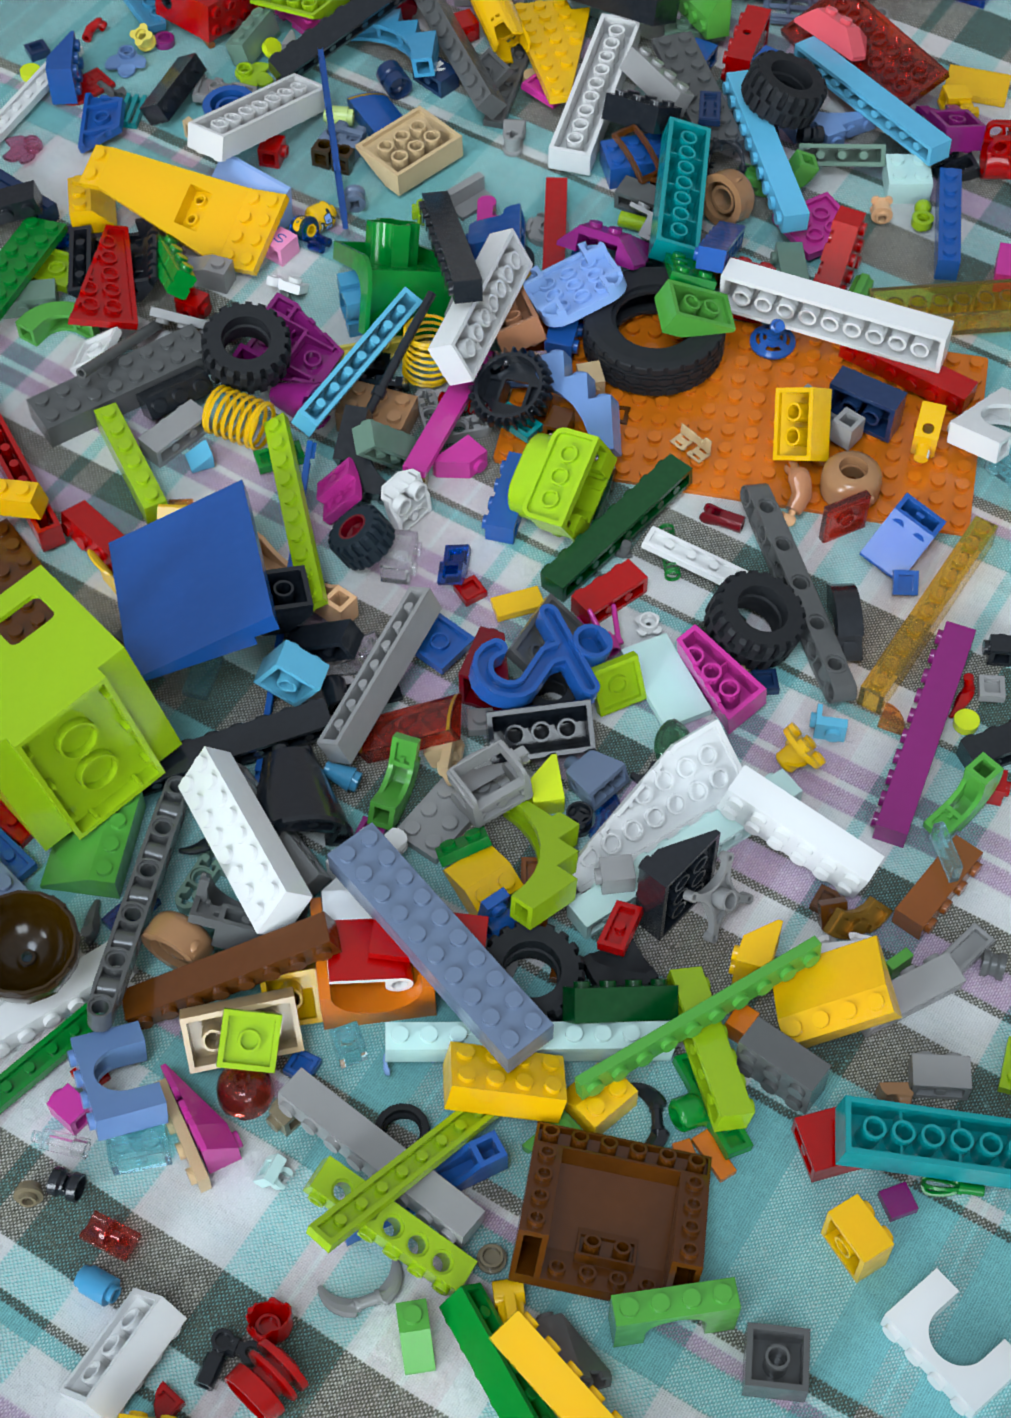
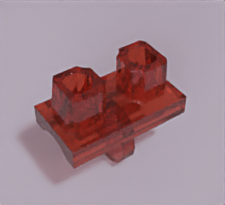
M95 1210L89 1223L79 1234V1238L126 1263L141 1240L142 1235Z

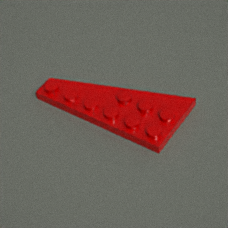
M105 225L92 263L89 266L79 296L70 314L68 325L104 328L118 326L119 329L137 330L138 315L127 226Z

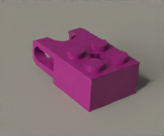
M956 104L945 105V110L934 109L928 105L916 106L915 112L922 117L924 116L928 122L952 139L949 154L958 151L963 153L981 151L986 125L968 109H961Z

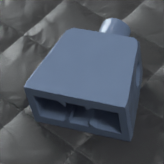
M589 750L580 759L570 755L564 762L570 789L583 802L589 804L594 812L629 782L625 763L595 750Z

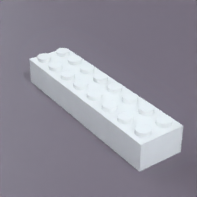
M296 73L288 75L188 122L187 147L196 150L199 154L210 156L215 161L224 162L323 112L325 102L322 84Z
M513 228L490 233L475 260L482 277L483 301L455 304L453 301L428 348L431 357L450 386L474 381L533 266Z
M204 746L178 785L180 792L256 933L264 935L295 923L313 897L231 752Z

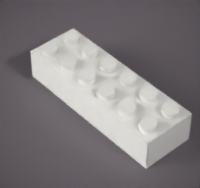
M746 765L743 766L717 806V809L721 811L725 818L732 821L735 820L749 834L759 836L766 841L770 848L782 851L789 856L793 863L806 867L812 871L817 879L827 881L841 895L851 897L852 899L867 885L885 857Z

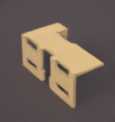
M681 423V433L670 440V442L681 451L687 449V446L691 443H696L698 446L692 451L687 452V455L700 464L711 455L712 441L707 437L705 439L700 438L694 431Z

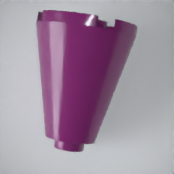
M278 383L270 389L269 399L275 407L294 418L298 410L322 383ZM328 415L317 429L324 427L331 416Z

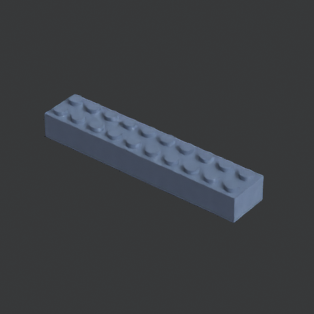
M372 822L327 854L330 871L372 919H375L409 957V961L507 1073L511 1072L553 1039L554 1024Z

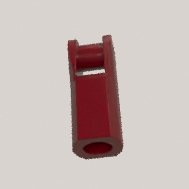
M711 503L705 504L704 512L699 516L701 522L741 533L745 524V516L724 510Z

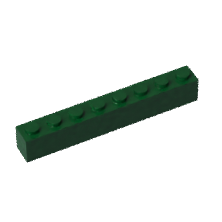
M671 453L664 460L658 461L651 472L644 474L639 483L632 489H628L616 504L613 503L609 506L603 516L595 519L591 526L584 533H580L568 548L562 549L555 560L542 568L540 572L541 587L564 603L617 553L623 540L630 541L692 484L693 468Z

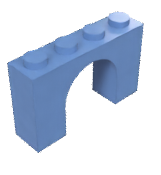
M139 1021L111 1027L105 1032H91L70 1038L72 1050L67 1051L68 1061L71 1068L76 1067L77 1069L73 1071L77 1088L82 1087L83 1089L82 1092H79L83 1110L89 1108L90 1113H86L88 1127L90 1131H96L98 1141L169 1123L167 1102L160 1082L123 1091L111 1090L99 1084L100 1079L111 1070L147 1061L146 1044Z

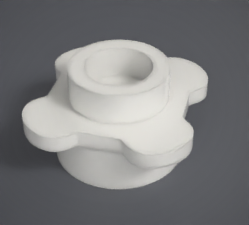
M644 612L635 618V623L639 627L637 630L638 635H659L662 632V627L659 626V615L653 612Z

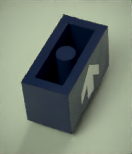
M438 57L435 76L415 78L413 72L414 81L441 99L459 87V77L452 65L441 57Z

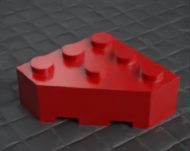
M840 206L833 219L828 242L825 243L820 258L821 263L813 281L847 290L846 285L847 283L851 284L855 273L854 269L858 270L862 260V256H859L865 244L862 236L864 237L868 227V223H865V212Z

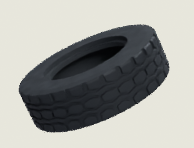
M639 267L637 270L624 271L623 275L627 287L622 296L584 317L583 349L587 361L599 360L605 381L626 392L643 396H668L685 392L698 386L706 378L708 379L715 372V369L718 368L722 360L726 333L687 337L682 342L666 348H647L630 342L618 330L624 322L635 316L658 314L654 297L669 279L666 267Z

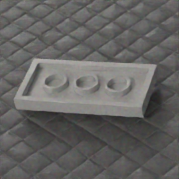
M468 772L461 775L460 778L462 779L463 777L468 775ZM443 777L397 827L407 835L408 847L436 865L439 859L435 848L439 847L445 840L461 837L472 825L468 817L451 800L450 793L454 788L453 786H448ZM491 781L472 792V794L478 801L482 796L489 795L501 788V785Z

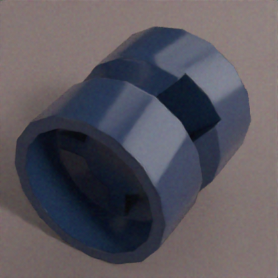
M388 60L378 67L376 78L390 98L400 100L411 92L412 81L397 61Z

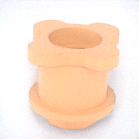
M873 196L871 198L872 206L870 207L872 221L876 224L888 223L893 217L890 207L893 203V198L891 196Z

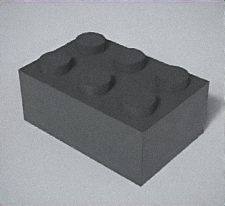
M759 1016L738 1042L736 1056L740 1073L744 1077H751L760 1083L767 1093L776 1094L782 1098L785 1104L792 1110L800 1111L806 1115L825 1090L832 1065Z

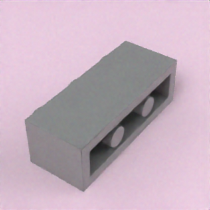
M190 399L183 405H180L170 415L161 419L151 429L145 431L138 438L142 454L161 468L206 434L202 426L203 408ZM209 418V429H212L211 418Z

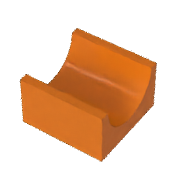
M321 897L310 900L311 916L322 912ZM327 960L316 962L319 1001L324 1030L437 1015L435 989L412 963L414 985L410 989L397 992L386 989L385 982L329 984Z

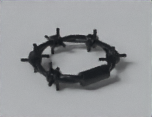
M713 137V147L709 151L707 176L710 175L709 168H714L711 164L715 163L710 162L714 150L720 148L721 152H723L722 147L725 144H729L734 150L732 155L737 151L741 164H739V169L736 170L745 174L747 167H750V165L745 164L744 153L741 144L738 142L740 137H737L736 141L716 140Z

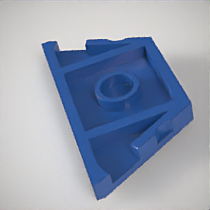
M85 93L78 149L81 154L123 132L126 103L122 97H109L108 95L101 94L100 98L93 97L92 93Z

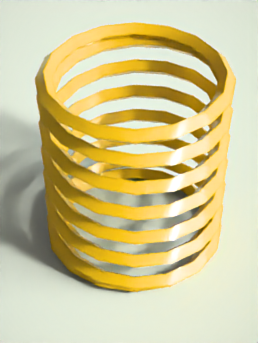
M426 314L424 317L444 320L443 317L434 314ZM413 318L409 319L405 323L403 327V337L409 325L411 324ZM422 321L421 325L434 324L440 326L442 323L436 321ZM424 327L418 329L416 333L422 331L437 332L438 329L433 327ZM434 334L415 336L402 359V374L404 378L415 386L433 388L447 382L445 377L435 381H424L413 377L409 373L410 371L415 375L425 378L442 376L441 372L432 375L422 374L409 366L410 364L412 367L422 371L440 370L439 367H421L412 362L414 360L422 364H436L435 361L419 359L432 358L430 354L421 353L422 351H428L432 341H415L421 338H434Z
M223 384L217 386L208 396L203 408L202 426L208 434L214 433L216 437L222 436L224 440L229 439L232 443L237 442L240 446L245 445L246 448L256 451L267 443L265 436L262 443L255 447L265 430L263 423L267 421L268 417L267 406L271 409V419L276 417V410L274 404L269 401H264L261 398L257 399L253 395L249 396L245 392L241 393V391L234 390L230 386L227 387ZM226 392V395L220 401L215 411L212 429H209V418L212 408L219 396ZM225 403L224 411L222 413L220 420L217 423L219 413L222 409V406ZM256 404V408L252 412V406ZM232 407V412L229 421L225 427L227 415ZM240 410L237 423L232 431L234 420L237 416L238 411ZM263 410L262 425L256 439L252 443V437L256 431L260 413ZM247 414L245 425L240 433L243 420Z

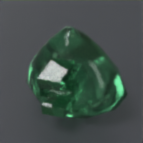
M675 718L667 720L656 733L654 752L657 760L671 744L690 733Z

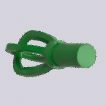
M921 1177L920 1180L921 1190L927 1196L948 1197L955 1194H966L983 1197L985 1193L984 1185ZM926 1181L943 1183L953 1187L933 1186L927 1184Z

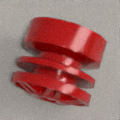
M262 1338L257 1343V1347L263 1356L254 1350L248 1353L255 1367L251 1370L246 1365L238 1363L225 1376L224 1380L237 1398L257 1418H279L285 1412V1408L278 1397L282 1394L287 1399L295 1401L298 1396L292 1386L303 1392L309 1384L300 1372L299 1366L283 1349Z

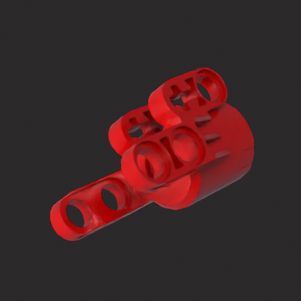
M996 119L988 122L986 125L979 156L981 179L1011 180V120ZM993 127L1002 128L999 134H990V130Z

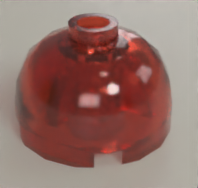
M225 1068L219 1075L216 1085L218 1103L224 1113L244 1121L258 1118L264 1114L270 1107L269 1104L275 1094L272 1077L266 1072Z

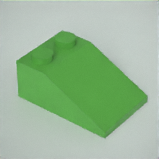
M668 279L654 297L662 333L683 338L732 333L736 330L727 294Z

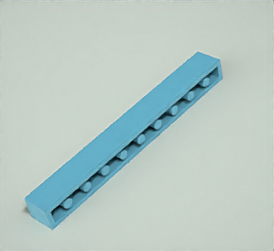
M815 36L795 44V56L811 61L816 70H819L822 74V78L825 79L826 86L830 91L913 155H916L927 166H931L949 157L952 141L950 137Z
M748 70L727 72L725 82L722 83L723 94L727 95L728 107L733 110V117L739 125L740 134L745 139V150L750 153L751 165H754L756 168L757 180L761 181L762 192L768 198V207L774 213L775 225L779 226L781 234L807 230L810 212L776 129L767 120H762L758 117V114L753 113L742 97L741 84Z

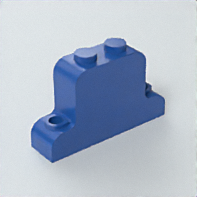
M521 203L506 207L503 210V214L478 220L469 225L466 239L475 260L490 233L511 228L514 229L525 249L526 221Z

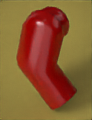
M101 17L95 18L85 27L82 40L88 43L91 42L95 31L99 29L103 32L107 27V22L102 20Z

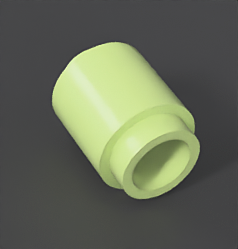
M332 105L334 123L336 124L339 120H342L353 127L355 119L354 109H350L348 106ZM324 109L323 121L327 122L326 110Z

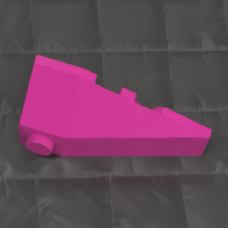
M166 1063L161 1065L163 1076L169 1084L209 1174L242 1159L239 1148L243 1147L237 1131L231 1132L227 1123Z

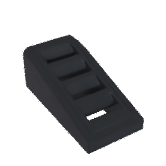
M972 152L931 169L936 181L940 167L962 169V182L981 176L980 166Z

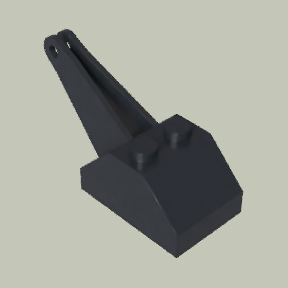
M305 565L266 570L279 629L262 634L261 636L289 633L313 615V601Z

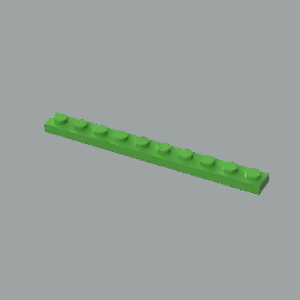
M814 935L574 1077L576 1093L582 1100L589 1096L598 1095L607 1085L614 1081L619 1082L623 1080L629 1072L639 1066L644 1067L648 1065L659 1054L672 1051L678 1043L686 1038L697 1036L703 1028L711 1023H719L728 1013L735 1009L740 1010L744 1008L750 1000L758 995H766L775 985L782 981L787 982L791 980L797 972L805 967H813L821 957L822 943Z

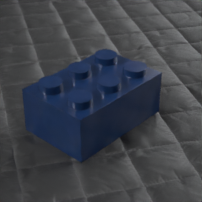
M842 366L829 389H832L831 412L838 415L845 407H848L866 418L864 433L889 443L901 425L907 392Z

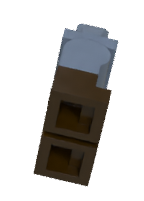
M339 120L334 125L341 174L349 176L353 171L352 165L357 157H360V153L355 145L366 139V127L358 125L353 129L349 127L346 121ZM327 125V129L324 130L311 147L312 166L330 170L332 167V171H334Z

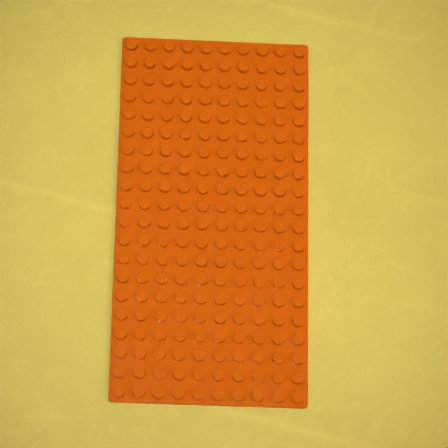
M658 314L635 316L624 322L618 329L630 342L647 348L671 347L687 338L662 333ZM538 315L544 333L547 335L549 326L544 324ZM734 320L736 330L732 333H726L723 356L718 368L715 369V372L708 379L706 378L704 382L690 390L668 396H643L623 391L605 381V393L611 394L619 402L620 406L631 407L627 425L620 424L622 456L617 457L614 482L636 485L644 474H648L655 468L658 461L664 460L671 453L693 468L692 484L683 493L741 502L740 490L743 485L767 483L779 507L785 508L792 492L784 467L787 464L790 468L791 465L788 463L790 461L773 460L776 388H800L809 384L812 387L829 389L831 381L842 366L856 370L907 392L901 425L889 443L863 432L862 438L849 450L867 454L880 466L883 477L879 497L871 507L863 511L845 512L835 509L820 494V479L825 462L796 461L800 467L806 468L809 471L812 482V497L803 511L882 524L904 495L909 493L946 521V524L939 533L963 537L969 533L978 456L947 443L948 424L952 419L958 417L959 414L946 409L934 457H929L926 463L915 461L914 454L910 451L922 402L932 401L838 357L839 344L791 331L796 340L793 352L782 359H766L757 355L750 346L752 332L763 324ZM757 334L756 341L758 344H760V334ZM786 335V336H787V342H786V344L789 345V343H790V338H789L788 335ZM578 337V340H580L579 351L572 358L573 373L576 372V364L588 362L583 349V337ZM545 340L537 346L525 348L526 351L532 350L544 354ZM767 346L765 350L780 351L781 349L780 347L771 348ZM947 352L943 366L978 382L974 399L965 409L966 411L984 399L988 359L981 356ZM528 388L512 389L509 402L521 407ZM551 393L553 399L548 413L552 404L574 410L575 423L573 430L587 433L584 422L575 407L559 395ZM619 410L620 420H623L625 410ZM534 415L536 420L542 424L544 423L546 417ZM681 423L694 431L700 438L705 439L707 437L712 441L711 455L700 464L687 455V452L692 451L698 446L696 443H691L687 446V449L681 451L670 442V440L681 433ZM502 427L493 461L501 464L502 460L507 459L509 451L522 454L527 443ZM829 440V458L837 453L847 451Z

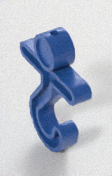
M544 604L539 609L535 625L545 644L540 647L520 678L506 680L498 676L494 671L495 668L502 665L508 650L506 642L502 639L493 638L481 644L474 653L468 676L471 688L481 700L493 707L510 709L523 707L531 703L548 677L558 672L562 673L576 700L590 698L591 704H593L600 690V684L591 668L607 662L613 647V640L606 629L595 624H584L578 627L572 635L558 608L552 604Z

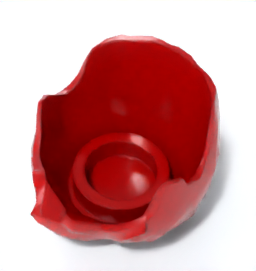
M270 1297L268 1301L255 1303L252 1307H248L246 1320L249 1324L246 1329L251 1338L257 1343L262 1338H265L274 1345L286 1340L293 1328V1313L290 1304L287 1302L283 1303L275 1297Z

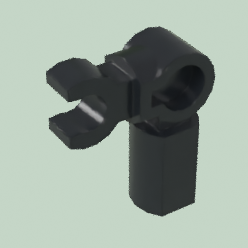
M225 1328L216 1330L211 1337L212 1351L206 1353L194 1384L207 1391H213L226 1363L225 1356L230 1358L236 1356L240 1358L242 1364L247 1367H253L254 1365L250 1358L245 1354L251 1349L260 1352L257 1342L254 1340L242 1342L240 1337L233 1335L230 1330Z

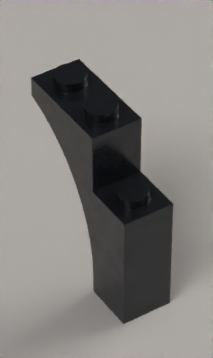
M345 404L332 459L338 466L348 457L352 458L361 482V501L369 502V499L376 500L379 504L384 505V502L381 500V487L387 481L378 474L372 460L356 455L352 428L360 425L364 420L373 419V415L369 408Z

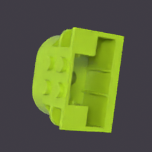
M564 427L557 429L552 435L538 433L525 446L512 476L508 490L509 509L519 513L520 517L531 520L538 528L551 532L556 537L564 536L570 538L574 542L580 533H584L589 528L616 464L617 457L598 436Z

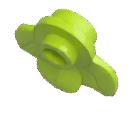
M242 62L236 66L235 77L240 80V83L265 87L274 82L273 78L266 73L269 69L268 63L255 62L250 64Z

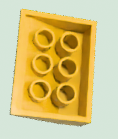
M877 935L821 953L819 961L813 967H805L797 972L791 980L787 982L782 981L773 987L780 1031L805 1048L903 1018Z

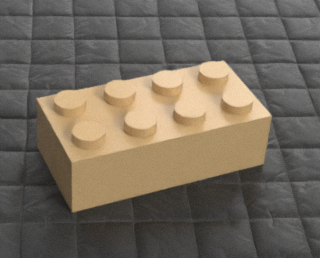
M293 987L183 1008L179 1012V1021L190 1074L219 1068L216 1067L224 1007L282 1014L277 1056L305 1051Z

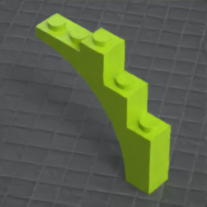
M526 800L505 812L503 817L519 828L529 840L536 854L538 863L536 869L528 881L512 894L510 917L529 930H532L575 900L578 879L572 874L577 869L579 851L573 847L577 845L580 824L561 812L551 816Z

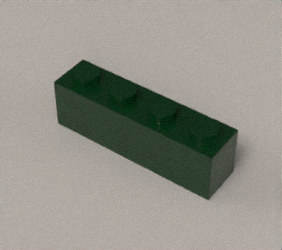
M651 978L650 984H642V979H625V984L616 985V980H599V985H591V981H573V986H563L564 1022L583 1024L672 1020L678 1016V985L668 984V979Z

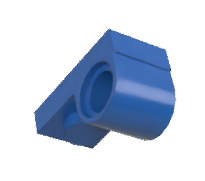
M504 887L481 901L478 915L489 916L488 939L492 935L499 936L500 929L505 926L513 929L515 922H517L510 917V910L507 907L510 895Z

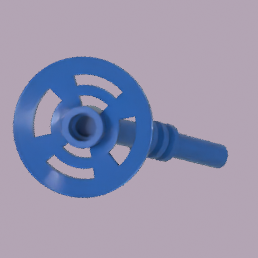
M774 319L770 324L756 328L750 336L751 349L757 355L766 359L776 360L785 358L793 352L796 344L793 333L785 329V323L781 319ZM757 334H760V344H758L756 341ZM786 335H788L789 338H790V343H789V345L786 344V342H787V336H786ZM767 346H768V347H771V348L780 347L781 350H780V351H768V350H765V349H766Z

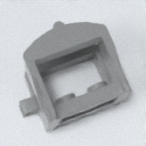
M498 740L488 747L469 754L447 771L448 781L454 788L450 793V798L457 808L468 817L475 828H481L484 824L533 797L531 778L523 765L530 762L527 756L529 752L523 745L513 750L504 741ZM500 753L507 760L505 763L491 764L474 769ZM468 772V775H466L462 779L460 778L461 775ZM504 774L510 780V782H506L496 791L482 796L478 801L472 794V792Z

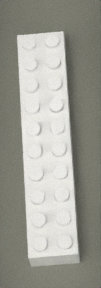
M601 14L548 149V168L590 176L600 149V141L604 139L610 123L608 120L601 119L606 93H615L616 89L622 90L627 75L620 69V66L631 46L638 47L641 37L640 22L621 16Z
M731 257L721 274L719 292L728 295L732 314L770 324L774 319H781L785 323V329L935 373L940 372L947 356L954 325L953 320Z

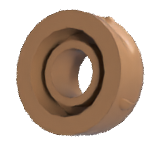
M722 169L708 175L706 178L704 214L709 221L717 225L719 221L736 224L748 219L755 201L754 190L749 179L736 169Z
M859 451L837 453L831 456L824 464L819 486L820 494L835 509L845 512L866 510L879 497L883 477L881 468L872 457Z
M168 910L158 913L141 934L144 946L157 959L172 969H177L213 955L214 946H211L212 938L203 926L187 922L189 916Z

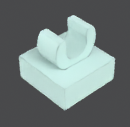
M276 1153L266 1157L253 1182L261 1188L272 1186L275 1190H283L286 1186L279 1181V1174L290 1177L293 1175V1171L289 1167L284 1166L287 1159Z

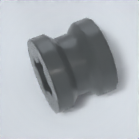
M985 948L980 964L979 976L985 977L990 975L995 980L1002 981L1008 954H994L991 950Z

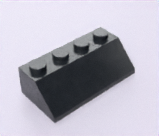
M590 698L486 711L488 746L498 740L504 741L513 750L523 745L529 752L527 755L529 759L550 757L551 754L559 756L588 752L589 750L596 751ZM501 753L490 759L492 764L507 762Z

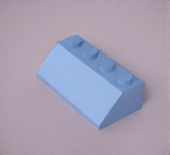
M235 156L224 162H218L212 175L214 178L247 188L286 194L290 200L278 228L280 226L286 228L293 223L291 187Z

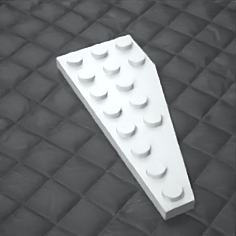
M718 719L711 720L671 744L579 851L577 869L572 874L578 879L576 894L583 893L595 883L594 868L599 866V857L632 854L634 862L638 855L643 852L648 853L656 848L662 840L674 837L684 826H691L698 822L705 813H712L717 810L718 804L742 769Z

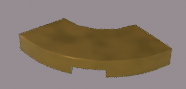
M869 896L862 905L855 909L843 910L837 907L822 931L838 939L850 940L849 932L870 934L890 917L893 910Z

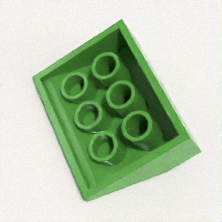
M680 0L678 11L689 20L706 40L729 36L732 0Z
M141 792L81 840L71 831L53 845L40 888L120 899L146 810L143 793Z

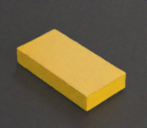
M538 586L490 598V604L498 622L534 613L543 601Z

